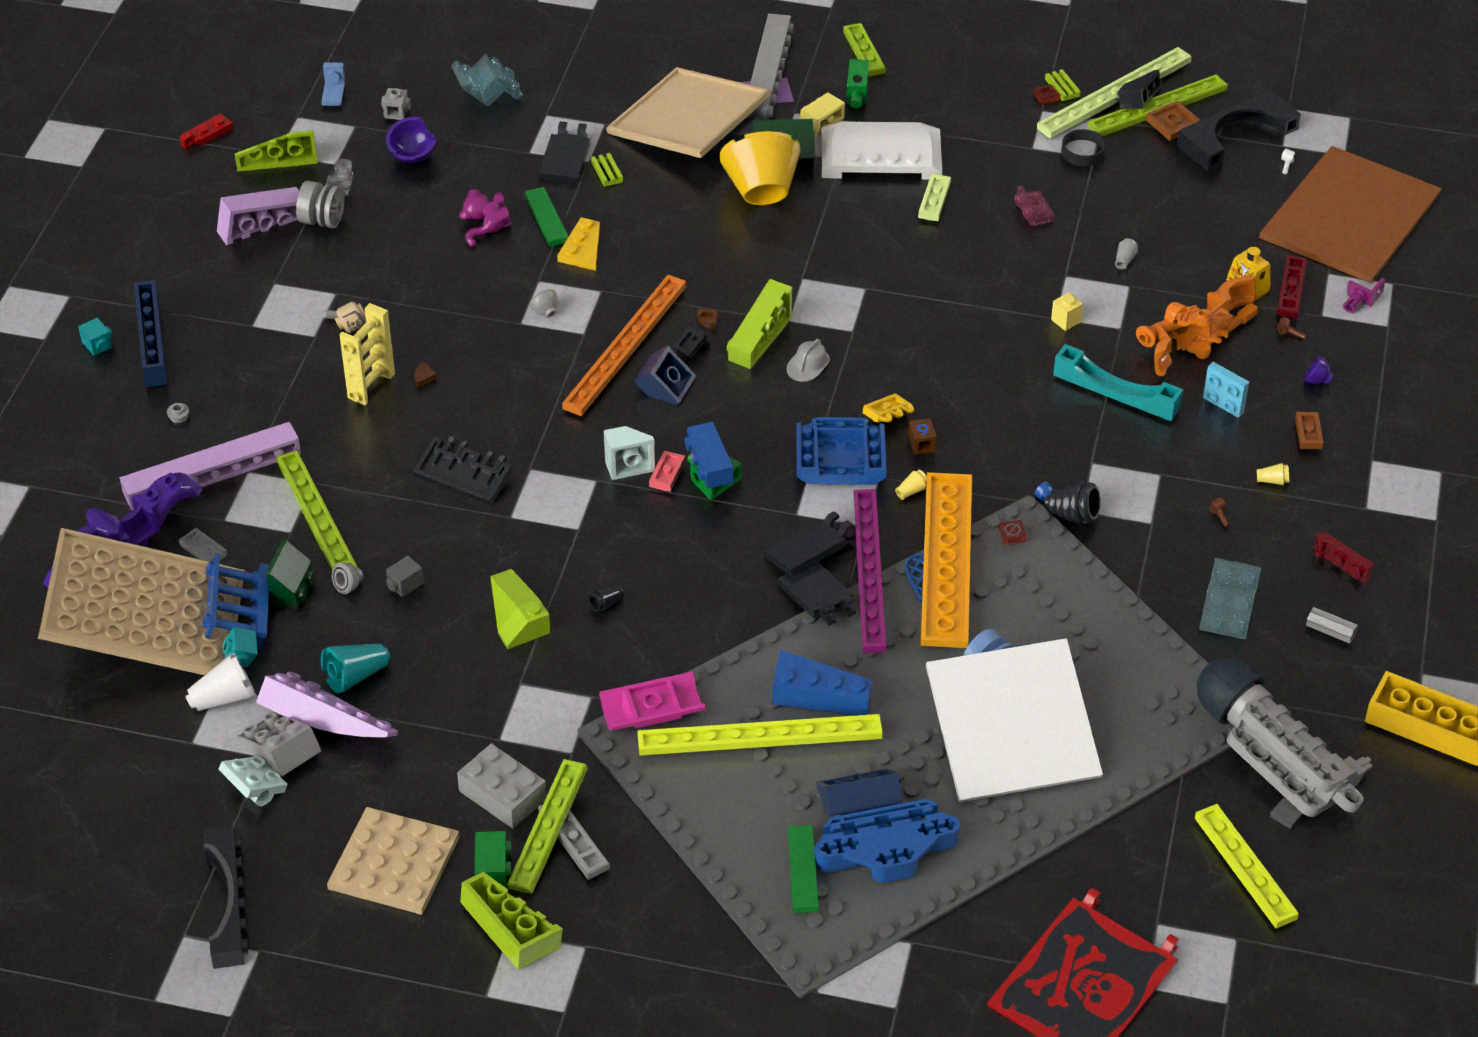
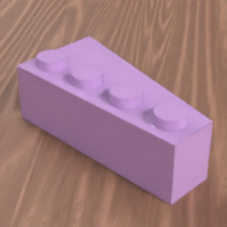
M297 187L221 197L217 225L218 234L225 244L228 245L233 243L234 239L240 237L242 239L248 238L251 233L259 230L265 232L273 225L279 224L281 226L298 220L296 204L299 190Z

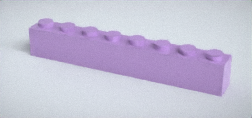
M290 422L122 476L120 477L122 491L130 509L134 510L131 496L134 494L139 496L154 481L170 472L189 474L201 487L276 463L277 456L296 450L300 455L299 438Z

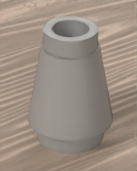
M1126 238L1119 243L1115 261L1117 268L1126 269L1138 253V244L1134 240Z

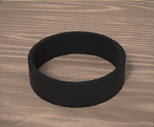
M1087 129L1073 130L1063 137L1061 154L1071 164L1092 166L1103 160L1106 142L1095 131ZM1075 140H1088L1096 143L1102 150L1093 155H1078L1069 151L1066 145Z

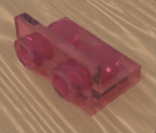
M1023 186L1017 187L1015 203L1021 208L1024 218L1029 221L1031 226L1054 222L1055 215L1040 190L1026 193Z

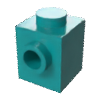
M98 318L78 326L82 343L94 356L113 347L111 340L113 333L108 326L105 327Z
M233 627L224 639L223 652L225 653V658L235 653L240 661V666L248 667L257 656L256 631Z

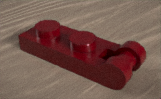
M1325 532L1318 533L1316 538L1317 544L1313 552L1315 556L1326 558L1364 584L1371 579L1374 563Z

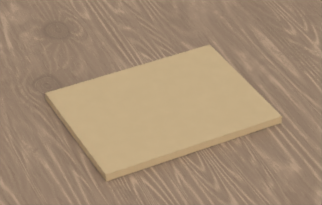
M61 528L38 639L206 675L225 659L223 643L230 630L214 627L210 639L205 638L206 628L202 627V622L207 612L209 576L205 575L208 561ZM219 564V566H221V567H226V568L236 569V570H240V571H245V570H242V569H238V568L229 567V566H225V565ZM219 576L218 583L239 588L243 587V580ZM218 593L217 601L240 605L241 597ZM217 610L216 618L238 622L239 614Z

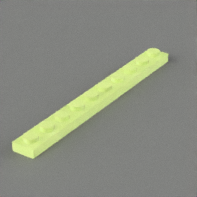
M1177 47L1038 122L1037 129L1051 139L1117 103V92L1125 83L1154 70H1159L1161 79L1189 64L1192 56Z

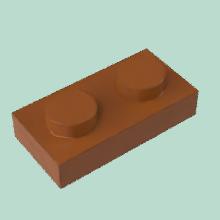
M1296 412L1295 421L1300 449H1323L1324 442L1318 412Z

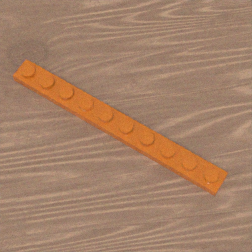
M667 275L564 400L562 403L564 410L579 416L586 412L686 288L685 280L671 275Z

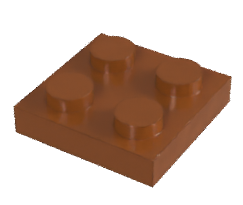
M1179 101L1146 113V121L1169 141L1178 138L1180 129L1200 121Z

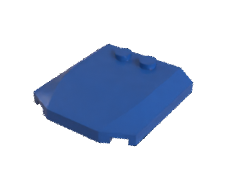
M853 417L813 418L810 424L801 426V422L796 423L797 477L807 484L875 485L886 478L887 472L884 424L880 423V427L869 424V419Z

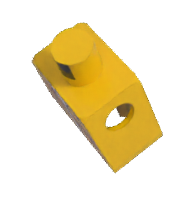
M1250 247L1234 258L1226 280L1242 276H1256L1255 300L1270 291V264L1260 257L1259 248Z

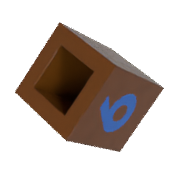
M931 418L909 421L908 438L913 454L934 453L936 451L937 436Z

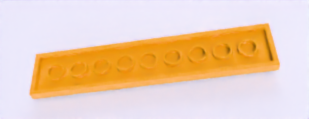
M927 472L921 646L968 647L972 475Z

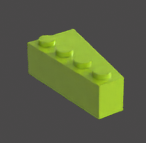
M769 279L737 332L729 340L726 348L728 351V361L749 369L753 367L792 319L791 286Z
M482 872L462 882L460 902L517 970L561 948L563 928L546 921V916L539 911L536 913L532 911L521 898L511 896L507 888L486 873Z

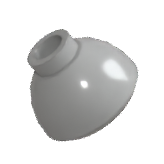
M547 289L533 297L530 302L532 310L536 313L544 314L546 317L556 314L558 298L555 290Z
M341 562L333 567L332 582L336 590L341 594H348L354 591L363 579L362 571L350 563Z

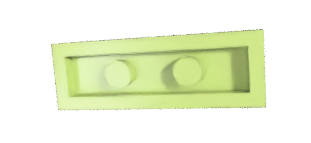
M931 174L919 209L918 218L933 221L939 220L951 184V177Z

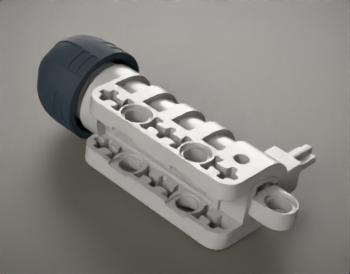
M1222 657L1211 661L1204 667L1197 681V694L1200 703L1220 724L1231 723L1234 726L1227 736V743L1300 812L1309 817H1314L1335 803L1348 812H1356L1359 809L1364 798L1355 786L1359 784L1365 772L1373 766L1370 764L1371 759L1369 757H1361L1355 761L1351 756L1343 760L1337 753L1331 754L1326 749V743L1319 737L1313 738L1308 733L1309 729L1304 723L1295 721L1290 717L1291 712L1284 705H1277L1273 701V695L1264 688L1265 678L1248 663L1237 658ZM1252 752L1258 753L1262 758L1256 757ZM1288 785L1295 787L1297 791L1290 789ZM1346 797L1351 798L1355 803L1350 802Z

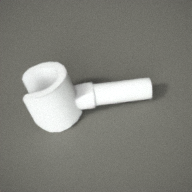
M1285 149L1281 157L1285 161L1283 174H1287L1290 164L1294 162L1293 156L1295 152L1289 149Z

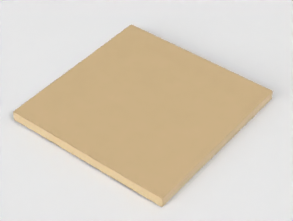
M676 67L606 129L607 133L701 158L769 98L770 91Z

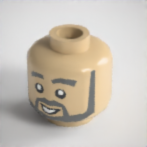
M352 301L337 309L338 317L335 318V321L340 330L344 328L346 332L352 333L366 323V315L360 303L356 304Z

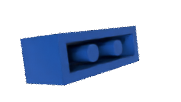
M709 422L687 427V437L684 438L687 450H691L693 465L698 466L699 479L701 481L704 480L707 489L733 483V466L714 423Z

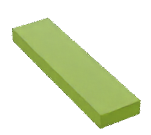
M862 23L843 26V32L857 59L869 60V76L885 74L886 68Z

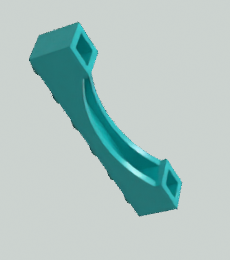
M1066 344L1055 357L1053 376L1169 421L1173 420L1181 408L1183 389L1165 382L1162 385L1149 386L1123 380L1095 365L1084 355V351Z

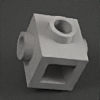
M388 88L386 95L382 96L381 100L384 118L404 119L407 110H410L411 99L408 98L407 90Z

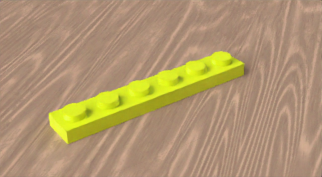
M1218 804L1197 811L1195 814L1196 821L1274 927L1278 928L1297 920L1299 915L1297 910Z

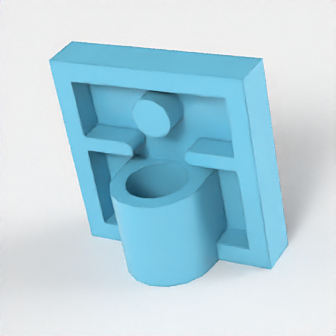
M1212 362L1208 366L1203 398L1239 418L1244 413L1249 381Z

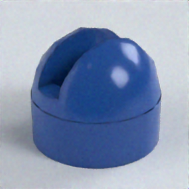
M1045 481L1038 486L1034 494L1040 500L1045 501L1053 487Z

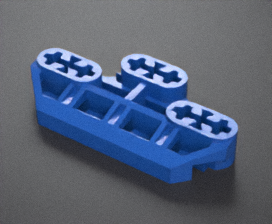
M928 799L830 817L823 828V836L813 848L816 867L820 871L827 873L854 868L861 864L871 868L872 878L880 883L910 878L917 873L918 861L926 853L950 849L958 844L960 822L952 815H945V812L939 813V804Z

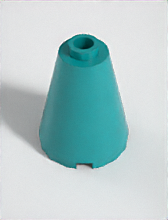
M382 644L329 646L321 653V668L323 672L327 671L329 678L325 680L331 690L335 693H341L386 667L390 660V653Z

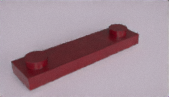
M1286 255L1276 315L1292 318L1298 317L1307 258Z

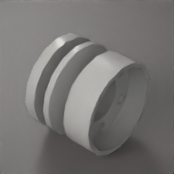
M305 181L300 188L297 198L296 215L298 221L315 225L318 222L319 226L336 228L341 220L344 209L345 196L343 188L329 184L323 187L322 183Z

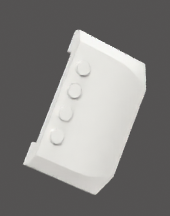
M838 122L822 127V178H842V172L922 173V179H930L931 174L942 175L940 129L916 122Z

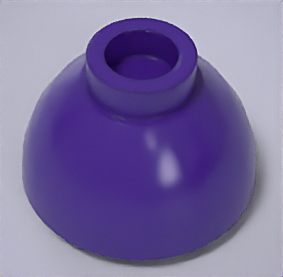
M1319 356L1308 368L1304 379L1310 384H1328L1334 374L1330 372L1328 361L1323 356Z

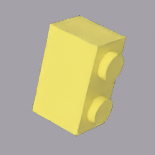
M827 92L803 107L800 119H813L814 134L818 136L821 134L822 127L838 123L844 119L845 102Z

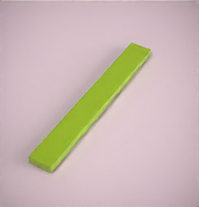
M1216 74L1153 97L1142 109H1121L1088 121L1087 127L1101 136H1105L1146 120V113L1175 101H1179L1183 106L1226 91L1228 84Z
M298 451L277 456V463L331 570H333L337 563L341 562L350 563L358 568Z

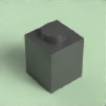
M409 556L404 557L386 569L387 586L391 591H396L401 597L424 584L422 567Z

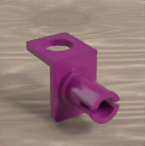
M1381 278L1372 290L1350 280L1347 285V295L1350 297L1343 304L1344 310L1348 312L1352 308L1349 313H1354L1361 303L1372 307L1384 292L1385 279Z

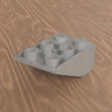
M277 712L265 715L262 721L246 727L244 732L237 736L255 756L263 758L280 776L285 775L321 752L310 726Z

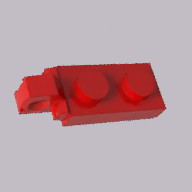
M220 113L180 136L181 146L185 149L195 144L202 146L232 130L233 122Z

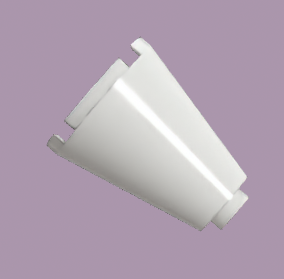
M235 653L230 654L188 689L189 694L185 697L192 709L196 707L200 711L256 696L254 688L245 670L240 666V661Z

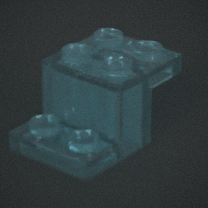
M485 54L471 68L467 64L462 65L457 60L451 65L462 88L488 107L504 91L517 100L523 95L519 88V82L513 77L515 75L508 66L503 67L501 62L495 57L491 58Z
M1215 558L1199 630L1246 640L1262 567Z

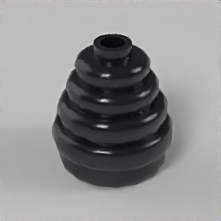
M1077 480L1075 483L1069 482L1065 486L1053 489L1050 495H1047L1045 504L1053 515H1058L1068 522L1084 525L1087 522H1094L1098 518L1101 508V497L1095 483Z

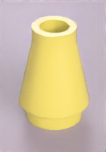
M1280 463L1257 469V482L1279 485L1289 483L1288 465Z
M921 470L912 471L901 485L895 489L896 494L900 499L904 500L906 497L925 490L927 476Z

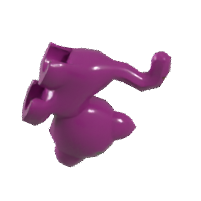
M469 190L463 202V210L459 214L460 219H484L482 227L472 228L465 234L466 243L474 247L476 245L474 236L495 233L512 224L502 193H496L493 197V202H490L488 197L480 193L479 190Z

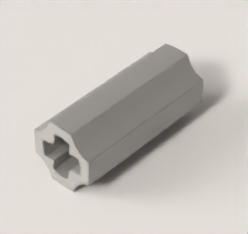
M1313 607L1306 623L1308 627L1349 644L1354 639L1358 628L1357 624L1316 607Z

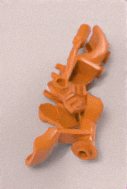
M1256 276L1232 278L1224 282L1215 292H1209L1207 294V309L1197 308L1196 305L1188 307L1178 302H1172L1165 311L1164 320L1151 326L1138 327L1136 336L1143 346L1152 347L1156 340L1158 341L1154 353L1156 375L1164 376L1167 368L1172 363L1169 355L1172 352L1171 338L1176 340L1177 350L1182 348V351H1185L1187 349L1190 353H1195L1197 358L1205 359L1211 352L1210 345L1212 343H1221L1222 339L1220 337L1228 338L1230 331L1240 324L1247 323L1256 316L1258 308L1252 304L1256 294ZM1241 305H1246L1239 312H1237V316L1234 317L1233 315L1229 314V312L1233 308Z

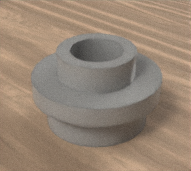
M175 403L167 409V415L171 421L182 423L188 418L189 407L183 403Z

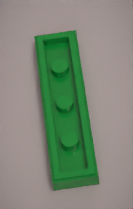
M541 187L525 191V198L549 247L564 244L569 236L545 188Z
M813 825L788 826L793 913L818 912L816 864L813 852Z

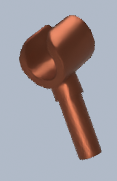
M1280 318L1277 326L1279 334L1290 333L1304 340L1306 335L1290 327V320L1288 318Z
M1219 497L1212 501L1210 512L1217 514L1223 526L1227 528L1229 523L1222 511L1226 508V503Z

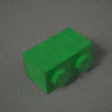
M506 831L475 832V876L484 872L502 886L507 887V877L511 876V861H507V856H512L511 841H506Z

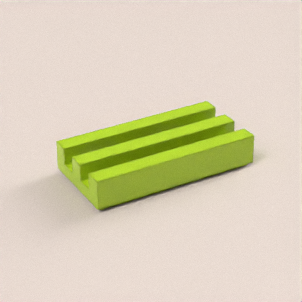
M1063 69L1059 70V73L1056 71L1052 72V75L1049 73L1045 74V80L1062 101L1080 97L1081 91Z
M607 153L606 157L599 155V159H596L595 156L591 157V163L604 187L623 182V176L610 153ZM599 164H602V166L604 167L605 172L610 179L609 181L607 180Z

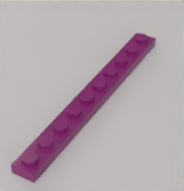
M876 489L853 490L863 654L886 653Z

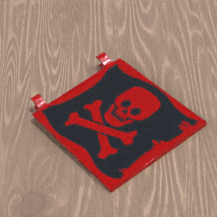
M1091 888L1082 902L1075 898L1069 902L987 1002V1006L1037 1037H1120L1177 964L1178 959L1172 955L1178 948L1176 944L1179 938L1169 934L1162 947H1156L1095 911L1094 908L1100 902L1097 898L1101 892Z

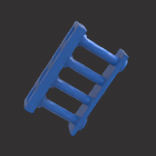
M215 553L212 562L208 561L205 575L209 576L207 612L202 622V627L206 628L205 638L210 639L214 627L230 631L233 627L256 631L257 648L260 649L267 635L269 589L266 571L269 564L260 563L257 572L253 571V573L219 566L220 554ZM219 576L248 581L251 582V585H254V588L249 590L218 583ZM218 593L246 598L250 599L253 605L246 607L217 601ZM217 610L248 616L252 623L248 625L216 618Z

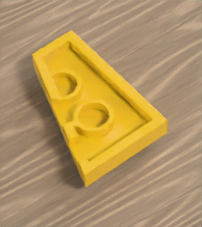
M581 217L557 255L558 262L596 271L600 222Z

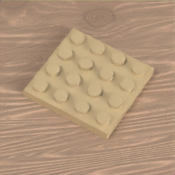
M366 807L327 883L328 890L422 915L460 838L459 831Z

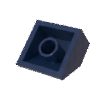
M666 346L650 355L634 382L648 397L677 405L684 397L696 375L669 346Z

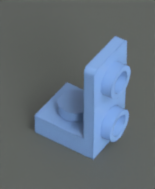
M324 62L325 86L322 105L340 106L346 82L344 63Z

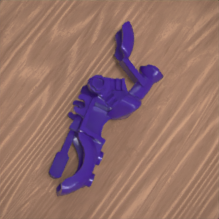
M170 472L154 481L139 496L132 495L131 500L134 510L124 518L118 519L103 510L91 508L86 513L88 525L76 531L138 546L143 544L144 547H147L149 545L148 539L161 531L160 526L163 525L165 517L173 505L182 499L199 496L202 490L201 485L189 474ZM52 568L43 582L47 588L49 587Z

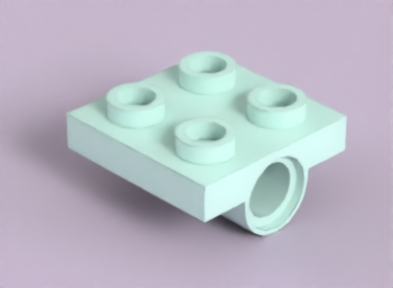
M260 756L222 761L219 770L246 798H250L258 806H264L269 803L274 794L284 793L288 785Z

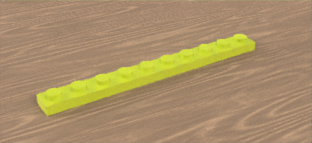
M880 714L638 730L639 756L882 739Z

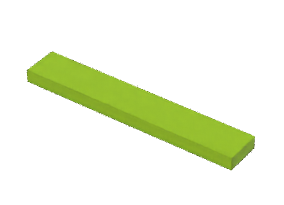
M563 759L508 881L509 889L528 894L533 893L587 772L586 764Z

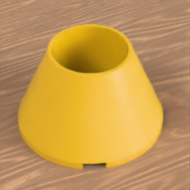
M772 131L755 132L744 135L745 139L735 142V140H732L722 148L720 162L746 202L753 205H769L777 203L787 196L801 151L799 142L792 140L791 135Z

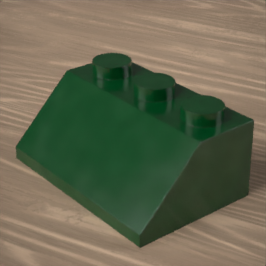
M813 119L753 121V133L772 131L791 135V139L797 140L800 144L799 159L815 158Z

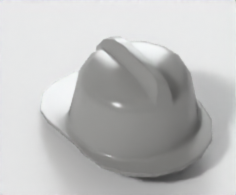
M821 340L807 341L799 346L797 353L787 365V373L790 378L799 382L814 380L829 364L830 357L821 344Z

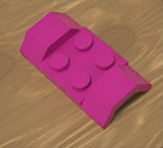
M693 671L600 692L602 710L609 731L635 726V729L681 719L682 715L706 710L705 704H701L697 693Z

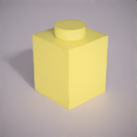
M1068 292L1053 301L1051 320L1065 331L1081 323L1083 303Z

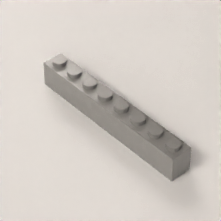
M768 13L750 85L768 89L770 97L746 118L756 115L759 120H769V118L773 117V106L776 105V94L779 93V82L782 81V70L785 68V58L788 56V47H790L791 35H793L794 24H791V16Z

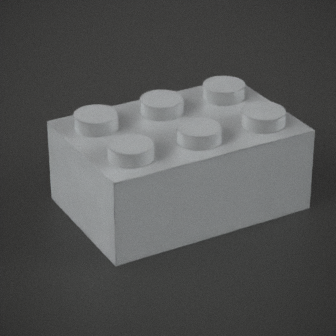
M492 743L457 772L459 791L512 829L546 799L545 780Z

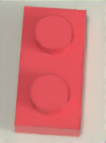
M664 451L649 480V487L671 492L685 463V455Z

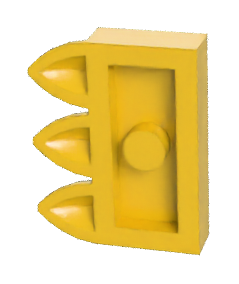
M896 393L863 406V414L877 423L890 422L892 417L901 418L903 413L910 414L914 412L913 405Z

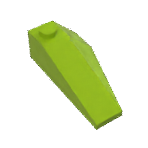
M314 130L291 132L235 153L237 171L318 164Z
M512 569L491 576L498 634L507 649L550 633L549 613L540 599Z

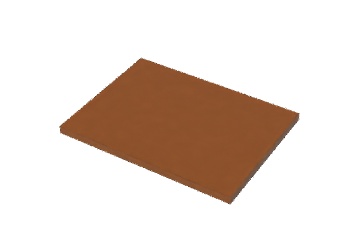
M1331 146L1263 228L1259 238L1372 283L1439 197L1442 188Z

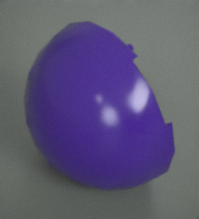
M407 117L397 121L390 127L386 135V144L396 159L403 163L415 164L424 161L433 153L437 145V139L433 134H430L422 118Z

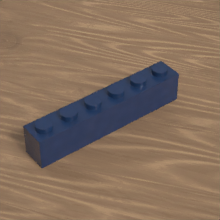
M155 280L134 283L145 385L146 387L166 385L168 383Z

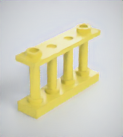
M371 303L365 307L366 323L354 336L344 332L340 333L347 395L349 399L364 405L368 404L367 388L379 375L389 379L395 375L388 310ZM368 334V339L361 345V340ZM370 350V355L363 361V356ZM372 366V371L365 377V372Z

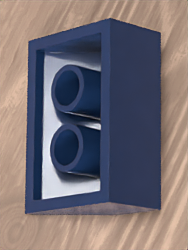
M889 769L816 782L825 814L833 817L903 803L898 773Z

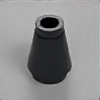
M619 585L598 589L589 595L588 601L595 612H604L622 599L624 592Z

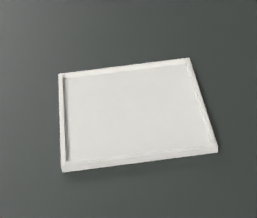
M1067 638L926 663L959 802L1102 777V769Z

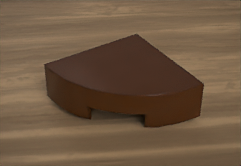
M697 309L698 321L703 326L716 330L718 310Z
M425 362L421 363L415 370V383L418 388L437 379L436 373Z

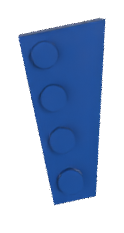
M780 650L773 681L772 704L850 715H868L872 680Z

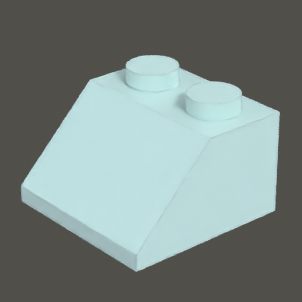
M627 426L604 430L605 463L612 480L654 472L655 453L654 438Z

